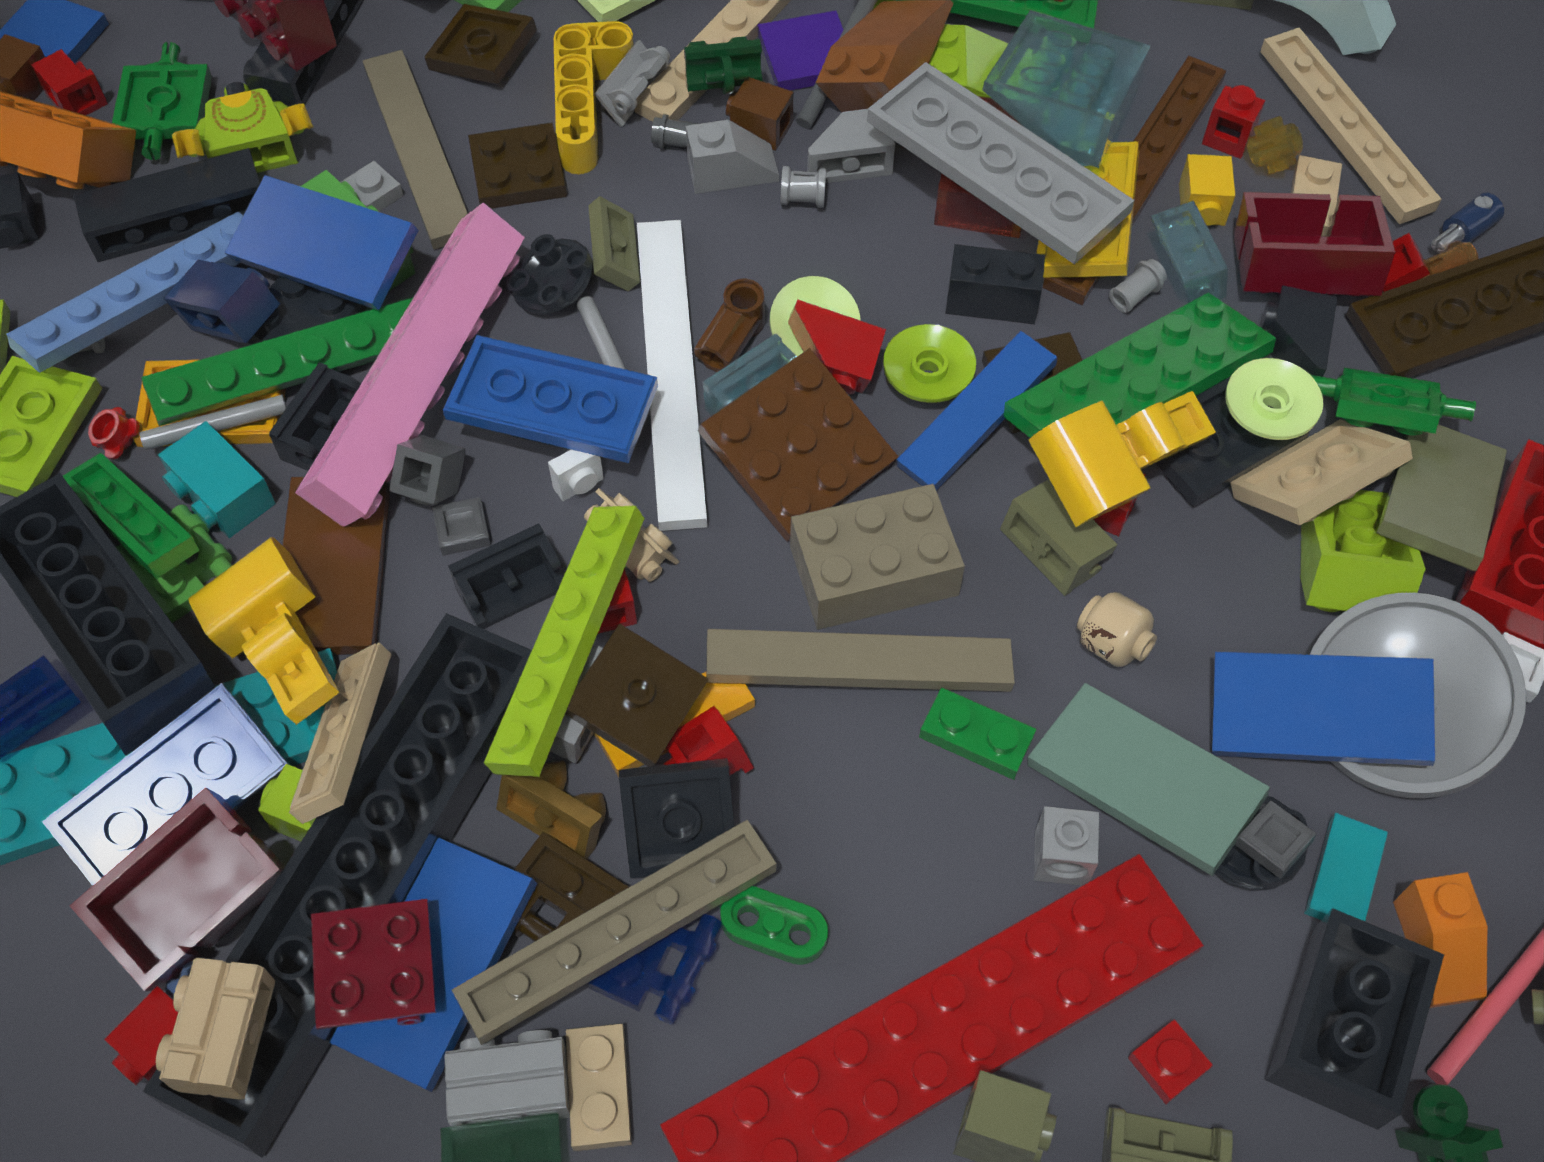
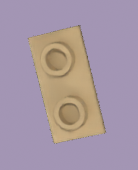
M598 488L595 492L604 502L601 506L593 505L586 511L584 519L588 521L593 507L635 505L621 493L612 498ZM651 523L647 528L643 525L641 526L626 566L638 579L645 578L648 582H651L661 574L662 567L660 564L665 558L676 565L680 561L667 550L673 542Z

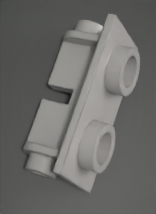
M638 40L594 93L619 127H622L635 111L637 97L669 66L670 54L663 46L647 49L641 40Z

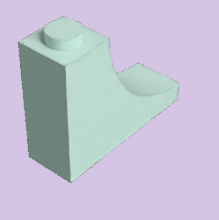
M1274 0L1302 10L1319 22L1333 37L1342 55L1354 53L1370 54L1380 50L1396 26L1388 0Z

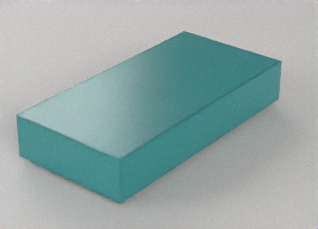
M1335 813L1328 825L1304 914L1322 920L1334 908L1366 921L1388 832Z

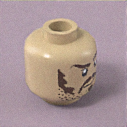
M1118 592L1108 593L1104 597L1097 595L1092 598L1082 611L1077 623V629L1081 631L1082 645L1088 651L1115 667L1126 666L1134 659L1143 661L1149 655L1157 640V635L1152 633L1154 623L1152 613Z

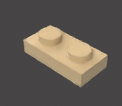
M1299 155L1294 168L1290 193L1330 194L1331 202L1321 235L1328 236L1337 203L1342 164Z
M623 1024L567 1029L566 1047L571 1147L573 1151L632 1145Z

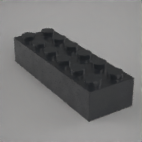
M61 473L0 506V573L125 756L145 743L215 688L200 660Z

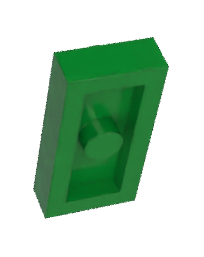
M941 687L920 729L919 738L1015 780L1034 738L1036 728Z

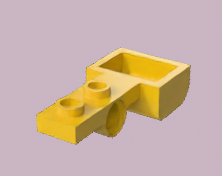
M1191 391L1164 404L1158 402L1117 425L1102 400L1051 423L1028 439L1075 527H1078L1132 501L1151 489L1141 469L1207 439L1216 431L1194 392Z
M270 537L189 597L188 600L205 634L232 659L244 651L251 664L267 680L284 714L297 725L340 692L295 613L314 599L315 595L291 554L274 537Z

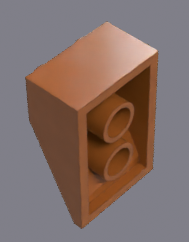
M904 0L881 2L830 47L816 84L841 112L868 109L925 62L929 64L953 6L952 1Z

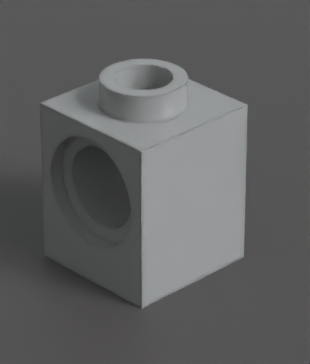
M1044 806L1035 830L1033 881L1080 886L1090 882L1098 865L1099 812Z

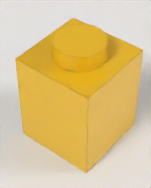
M1187 155L1179 182L1182 224L1226 225L1235 199L1232 156Z

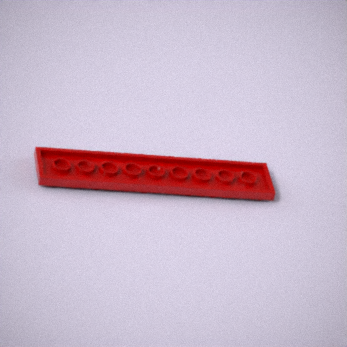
M1138 854L660 1124L661 1130L678 1162H843L974 1085L980 1070L993 1074L1199 953L1204 945L1142 856Z

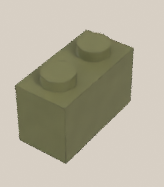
M980 1070L966 1103L953 1154L975 1162H1040L1043 1151L1047 1152L1057 1119L1056 1115L1047 1113L1051 1093Z

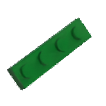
M102 453L97 454L63 475L93 518L155 579L177 568L183 561L200 551L193 537Z

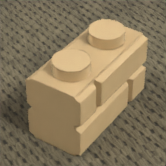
M204 958L193 960L189 976L183 975L176 985L173 1003L178 1016L172 1035H164L157 1050L156 1067L158 1071H161L159 1078L173 1090L183 1093L209 1094L216 1097L245 1099L275 985L274 978L264 967L238 962L226 963L221 960Z

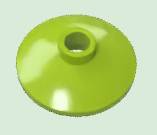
M923 324L904 329L891 339L884 353L883 367L888 381L899 393L916 401L935 403L957 397L973 381L976 371V356L969 342L956 331L940 325Z

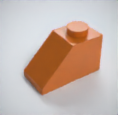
M1468 872L1414 880L1398 896L1393 904L1406 939L1444 954L1430 1008L1485 999L1487 997L1488 925Z

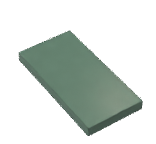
M1084 683L1028 756V766L1211 876L1214 875L1236 843L1238 836L1247 827L1263 804L1270 789L1268 785L1087 683Z

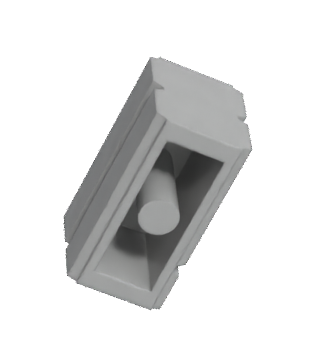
M533 1030L519 1034L517 1043L495 1045V1040L491 1039L481 1045L476 1037L460 1042V1050L445 1051L446 1114L448 1124L454 1132L570 1118L567 1049L562 1037L552 1038V1032Z

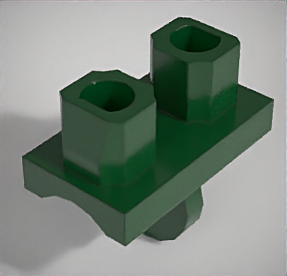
M744 36L731 38L729 42L707 44L705 41L690 42L687 47H684L687 91L722 88L724 95L733 94L734 87L741 86L744 80L749 79V77L762 81V45L760 39L748 40Z
M1444 1084L1425 1086L1415 1096L1413 1116L1417 1125L1424 1132L1405 1127L1395 1129L1399 1147L1417 1152L1420 1162H1489L1486 1151L1503 1148L1499 1129L1467 1122L1468 1106L1464 1097L1455 1088Z

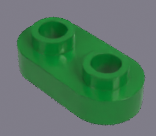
M755 886L747 888L721 905L722 929L726 936L734 943L796 965H804L815 961L825 950L828 936L827 923L823 915L809 905ZM751 912L758 917V921L753 926H743L738 921L739 916L743 913ZM795 931H804L809 935L810 940L804 945H796L789 937Z

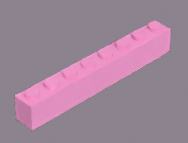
M480 204L458 223L295 492L343 527L361 517L365 520L368 519L379 507L383 496L378 492L384 482H388L392 478L397 444L419 436L425 425L420 420L426 409H431L445 391V388L440 385L444 377L450 375L463 360L464 353L460 351L465 341H470L483 325V320L480 318L482 311L489 308L496 301L502 291L498 283L502 277H506L515 268L520 260V256L516 252L525 237L486 204Z

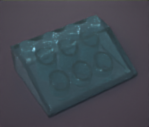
M1030 10L987 76L982 90L1026 129L1082 166L1091 165L1099 168L1138 90L1151 45Z

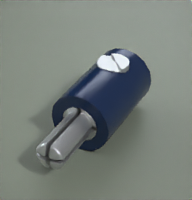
M1488 192L1480 194L1444 221L1443 233L1432 241V249L1437 251V253H1442L1452 245L1457 247L1468 245L1502 219L1504 216L1503 203L1494 194Z

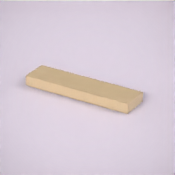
M380 642L342 660L339 665L334 683L340 693L326 703L290 806L289 813L302 824L344 805L391 657V653Z

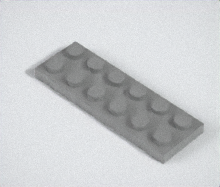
M927 62L868 108V123L1073 264H1076L1132 211L1135 200Z

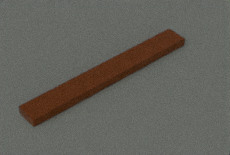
M1188 55L1133 140V142L1139 143V159L1132 226L1221 86L1227 70ZM1101 276L1044 278L1042 288L1083 306Z

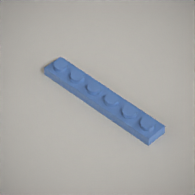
M236 212L6 334L10 348L40 373L166 304L167 302L164 300V297L198 259L214 263L224 262L234 267L240 262L232 260L225 254V251L243 215Z

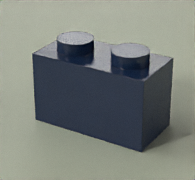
M199 259L164 297V300L191 330L242 343L249 341L280 304L268 289L270 287L268 280L257 270L233 267L224 262L214 263Z

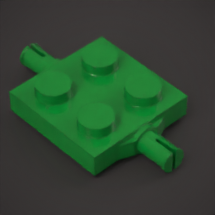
M168 42L162 45L161 58L158 62L147 65L123 66L112 123L136 130L135 139H145L142 155L149 160H153V156L155 160L161 157L163 141L165 139H173L172 134L174 132L195 129L199 120L205 117V103L208 101L212 80L208 64H183L178 62L181 49L173 42H170V47Z
M1345 367L1342 376L1337 379L1311 375L1318 384L1322 396L1332 397L1336 401V417L1344 418L1347 423L1355 426L1370 427L1376 423L1393 426L1396 431L1407 435H1421L1423 432L1436 434L1439 419L1442 416L1472 422L1476 408V401L1446 397L1440 391V383Z

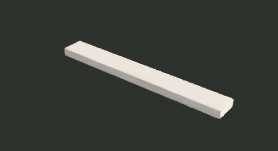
M681 220L637 223L648 375L656 376L658 381V388L650 406L658 526L660 531L707 527L700 435L698 432L699 424Z

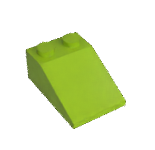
M944 25L929 62L931 66L1020 125H1046L1047 113L1043 58L967 25Z
M1361 489L1352 498L1340 501L1320 513L1316 519L1301 524V583L1306 605L1315 606L1326 612L1347 611L1353 606L1375 597L1395 593H1418L1426 569L1420 551L1377 533L1388 493Z

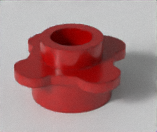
M121 407L105 409L92 419L88 435L93 446L97 448L102 447L105 450V456L114 460L119 458L123 450L132 444V437L138 434L140 423L134 418H127L126 411Z

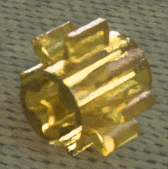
M1278 116L1261 122V125L1253 128L1256 135L1251 136L1248 140V153L1256 167L1267 165L1268 172L1271 175L1289 169V166L1297 163L1295 156L1301 154L1303 140L1300 130L1294 123L1283 125L1282 117Z

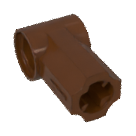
M747 278L737 279L726 286L723 293V304L694 348L695 357L700 359L706 368L718 373L722 371L730 372L750 338L758 335L763 330L765 325L764 290L754 280Z

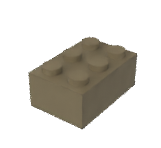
M934 484L791 517L790 548L817 630L959 596L965 565Z

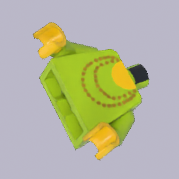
M233 82L225 87L223 97L210 99L205 103V117L199 120L195 129L174 132L172 138L177 158L187 155L190 157L207 155L209 159L249 148L259 173L298 164L289 136L298 135L306 128L311 129L313 124L305 104H296L288 107L281 101L273 102L265 89L250 90L244 83Z

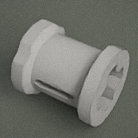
M783 166L780 204L788 205L790 201L816 203L817 208H824L827 168H820L818 172L792 171L790 166Z

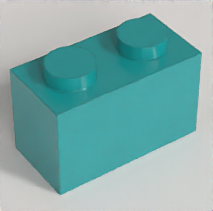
M204 421L158 454L167 471L162 476V479L172 493L180 500L187 495L193 502L190 506L192 511L200 517L207 528L210 529L216 525L229 539L276 504L265 479L207 421Z

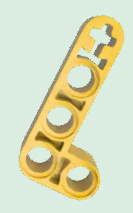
M622 22L566 24L558 28L554 34L556 136L561 166L569 173L579 175L588 173L598 163L596 96L594 95L596 92L595 80H606L634 45L631 28Z

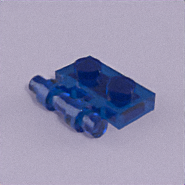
M703 914L695 931H687L681 927L588 982L589 988L640 1012L649 992L661 997L654 1016L667 1024L673 1025L682 1006L688 1007L696 992L693 984L703 963L711 961L718 947L714 940L722 926L721 921L713 916ZM671 948L684 953L673 976H666L660 973Z

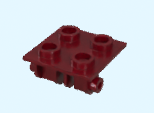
M428 899L311 914L317 1030L397 1019L398 1025H414L421 1022V1015L436 1013Z

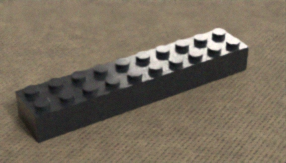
M445 614L363 743L344 805L316 817L225 961L226 963L238 962L264 967L275 980L245 1099L216 1097L209 1094L199 1095L173 1090L159 1079L161 1071L157 1069L142 1092L164 1108L263 1158L328 1048L329 1042L337 1027L316 1029L311 914L405 901L438 838L450 841L491 770L484 764V761L531 654V649L450 614Z

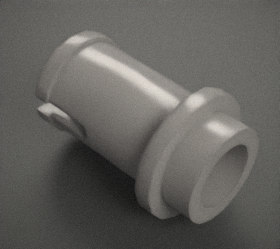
M1154 259L1140 261L1135 265L1134 272L1109 291V298L1112 304L1123 313L1130 312L1149 293H1157L1163 288L1164 281L1167 279L1166 271Z

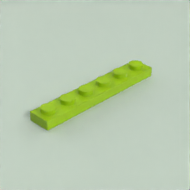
M637 506L593 507L485 758L484 764L494 774L540 776L645 519Z

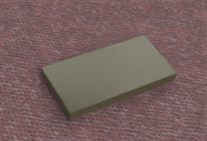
M1439 424L1436 434L1423 432L1421 435L1406 434L1404 440L1410 442L1413 459L1395 469L1377 533L1461 567L1476 571L1484 557L1507 450Z

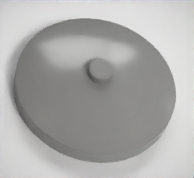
M1395 593L1366 600L1348 609L1329 624L1319 636L1310 655L1434 659V766L1331 761L1351 779L1375 791L1405 798H1432L1453 794L1466 789L1489 775L1503 761L1518 737L1523 724L1526 709V688L1523 672L1513 649L1504 636L1488 620L1456 601L1423 593Z

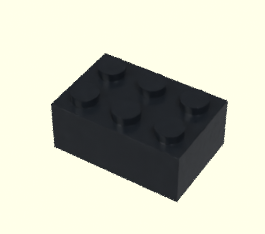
M1332 908L1313 929L1266 1081L1377 1130L1398 1117L1402 1111L1444 954Z

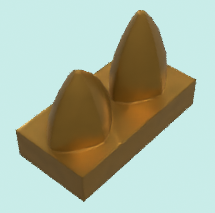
M564 761L545 763L539 777L502 775L496 810L539 836L542 832L546 833L585 859L593 853L606 813L602 793H583L572 797L564 792L563 789L567 779L566 763Z

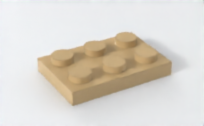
M1340 419L1230 482L1233 496L1236 500L1301 525L1316 519L1320 513L1340 501L1352 498L1357 491L1378 479L1389 476L1393 470L1412 460L1411 445L1409 441L1366 427L1355 426Z

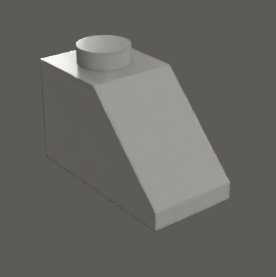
M868 109L842 112L808 148L807 172H818L820 168H827L826 183L892 175L895 151L894 140L867 122Z
M730 120L686 126L687 160L695 194L779 182V173L770 143Z

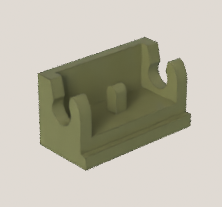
M1050 479L1014 498L1000 527V530L1064 596L1099 573L1102 567L1098 562L1111 555L1118 545L1093 519L1075 527Z
M1109 1107L1106 1111L1101 1162H1232L1233 1134L1232 1130L1203 1128L1126 1113L1125 1109Z

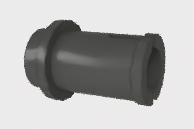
M663 114L662 118L654 117L651 143L659 144L660 149H664L665 145L687 148L686 126L699 123L669 119L668 114Z

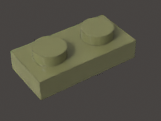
M599 196L588 205L594 274L626 291H630L640 283L633 214Z

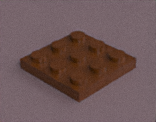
M810 348L702 422L698 428L699 434L786 542L790 541L792 516L837 506L894 464L899 457Z

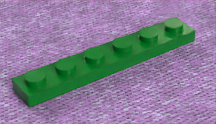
M413 298L382 306L379 310L372 309L141 377L157 423L160 427L305 383L319 362L338 372L374 362Z

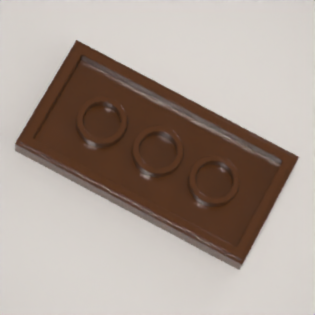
M291 477L282 546L291 554L315 595L314 599L295 613L317 652L330 648L333 655L356 654L375 644L377 638L390 481L384 482L378 493L383 496L379 507L368 519L365 520L361 517L343 527L295 493L304 477Z

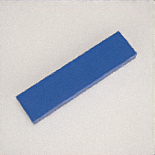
M1020 331L897 458V467L921 486L934 484L937 491L1005 419V402L1038 385L1057 365V356Z

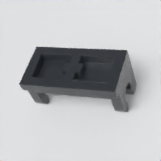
M319 362L269 432L280 460L309 471L361 383L353 377L330 369L326 364Z
M539 523L448 565L458 595L475 626L486 629L556 595L564 577L560 570L562 564Z

